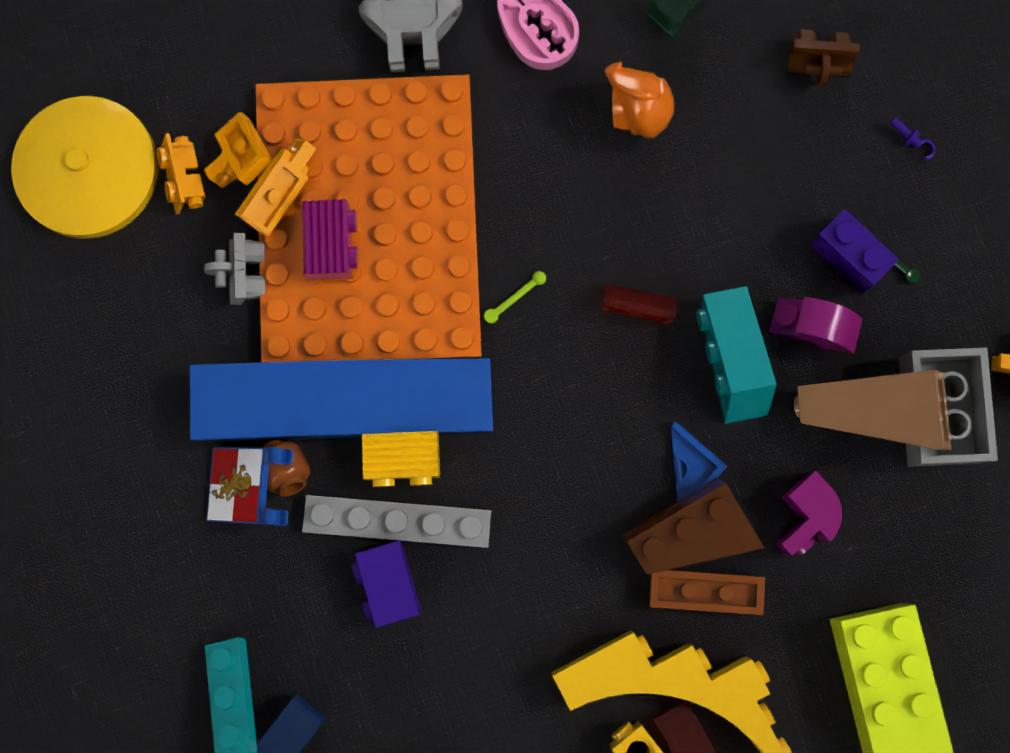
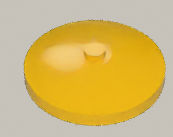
M78 96L55 102L30 120L16 142L12 156L11 174L13 186L20 203L35 220L60 235L89 239L114 233L139 216L153 195L157 183L159 165L152 137L132 112L122 105L105 98Z

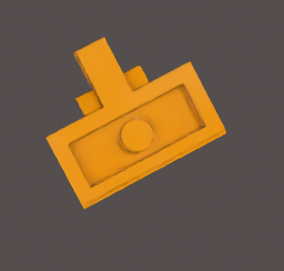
M238 112L214 134L222 148V152L204 171L208 179L221 188L226 187L235 179L240 180L245 185H249L257 176L265 171L272 161L252 122L242 112Z

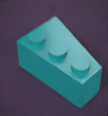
M747 286L703 294L702 307L697 310V321L700 331H705L706 353L709 363L713 366L715 385L725 424L768 416L777 383Z

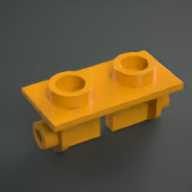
M167 133L161 147L157 148L159 167L166 169L168 181H165L166 199L168 203H173L176 214L180 213L184 204H188L190 209L200 208L204 205L203 200L206 198L200 173L186 175V170L198 168L193 142H190L187 136H179L171 143L170 134Z

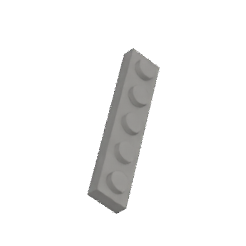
M306 495L302 532L488 548L491 510Z

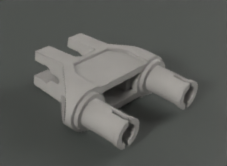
M364 0L359 6L361 18L387 44L391 73L405 72L404 45L423 44L425 70H440L438 43L460 15L462 0Z

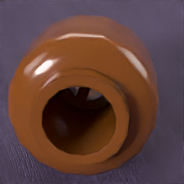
M280 439L272 440L265 444L262 448L278 447L293 450L292 465L269 464L267 491L279 494L281 497H288L301 491L307 484L306 480L310 475V468L299 445L291 441L282 442Z

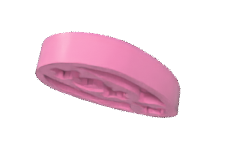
M497 0L498 16L502 30L510 46L521 61L535 69L550 70L558 68L570 60L578 45L579 25L574 13L562 0ZM531 15L534 19L539 16L541 17L540 26L542 30L547 32L551 29L552 42L556 45L563 44L561 54L556 50L551 53L549 52L550 42L546 38L538 39L539 29L535 24L528 26V16Z

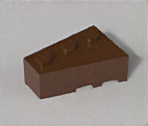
M718 478L622 534L646 575L764 549L728 485Z

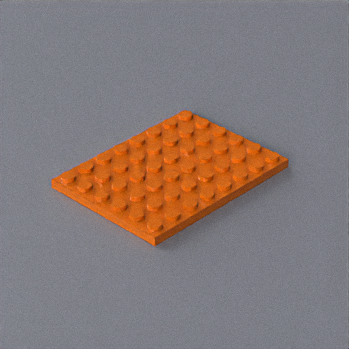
M470 75L256 84L257 133L271 158L273 159L282 148L288 149L296 137L307 140L316 148L306 163V166L309 167L306 175L309 178L271 234L266 237L259 233V242L264 243L265 253L264 262H259L260 276L265 278V295L260 296L261 362L482 358ZM345 199L350 206V210H356L358 230L351 233V245L358 248L359 267L358 269H352V279L308 281L304 276L302 201Z

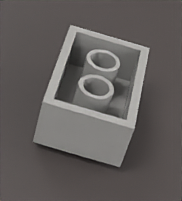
M987 347L917 350L898 357L900 374L937 370L944 374L952 449L939 450L906 443L908 467L982 464L998 461Z

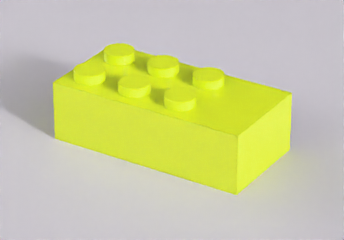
M898 603L831 618L830 623L862 752L954 753L916 605Z

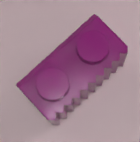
M345 199L302 201L304 276L308 281L352 279V269H358L359 267L358 248L351 245V233L358 230L356 210H350V206Z

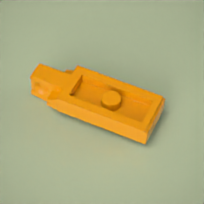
M296 137L288 149L282 148L274 156L235 215L261 235L268 237L309 177L306 174L309 167L306 166V163L316 148L307 140L299 139L298 137Z

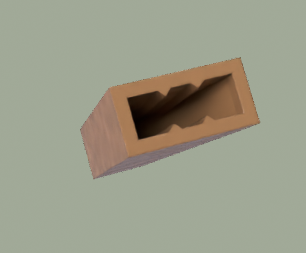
M937 370L797 386L798 396L794 398V409L796 416L800 418L801 424L933 449L952 450L944 374Z

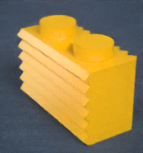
M437 431L362 434L363 479L372 481L373 487L395 486V479H410V486L432 485V478H440L439 433Z

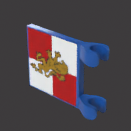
M213 447L206 521L287 526L288 511L266 509L269 464L292 465L293 450L278 447Z

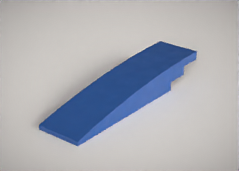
M490 358L333 360L190 365V440L351 438L362 437V434L437 431L439 434L493 432Z

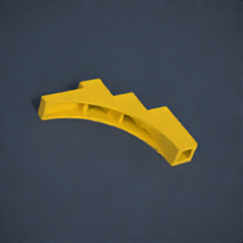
M630 630L551 672L570 711L589 702L617 695L643 693L667 695L706 707L726 718L751 740L760 753H792L784 738L777 739L770 727L775 724V720L764 702L758 704L757 702L770 694L766 683L770 682V678L760 661L754 663L747 656L708 675L706 671L712 667L701 648L695 650L691 644L687 643L650 663L648 658L653 656V653L643 635L636 637L634 632Z

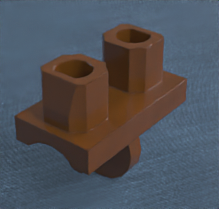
M800 29L796 39H794L787 60V71L816 75L817 86H826L829 76H851L855 59L860 53V45L851 42L849 33L835 32L830 35L828 41H817L816 33L813 30Z

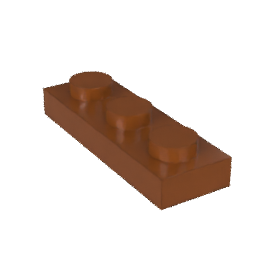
M673 570L650 574L648 607L764 615L765 577Z

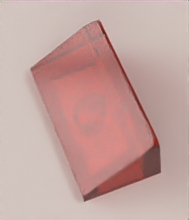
M606 284L600 309L602 311L670 324L676 317L677 305L676 298Z

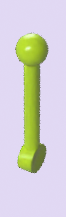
M542 271L535 272L531 281L496 309H488L484 314L485 321L489 324L496 323L503 311L533 287L546 282L545 273Z

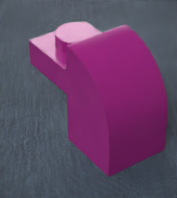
M804 297L803 301L778 298L769 333L775 337L809 341L821 350L854 354L863 318L844 306L811 297Z
M817 471L809 472L781 497L801 519L774 544L786 556H792L794 553L798 556L804 554L816 542L812 538L814 535L821 542H830L836 536L841 525L842 507L837 494Z

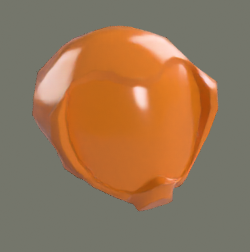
M622 61L612 63L606 67L604 72L613 87L612 114L614 128L630 130L632 135H641L644 138H655L667 128L674 115V97L666 80L657 77L655 73L622 67Z

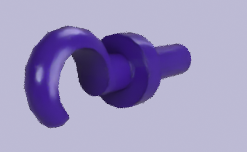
M896 117L890 121L889 124L905 138L903 143L906 146L912 144L917 149L922 144H925L929 148L930 153L928 156L922 157L923 160H930L934 157L936 148L931 140L919 139L920 132L917 129L911 131Z

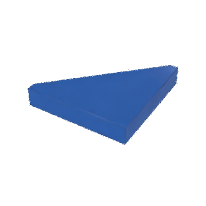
M675 421L670 427L677 502L718 478L727 465Z

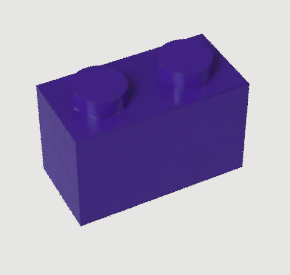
M846 209L810 243L861 294L874 286L899 260Z
M402 541L392 542L355 554L357 562L351 565L357 585H364L367 598L362 600V606L368 622L374 620L375 628L422 613Z

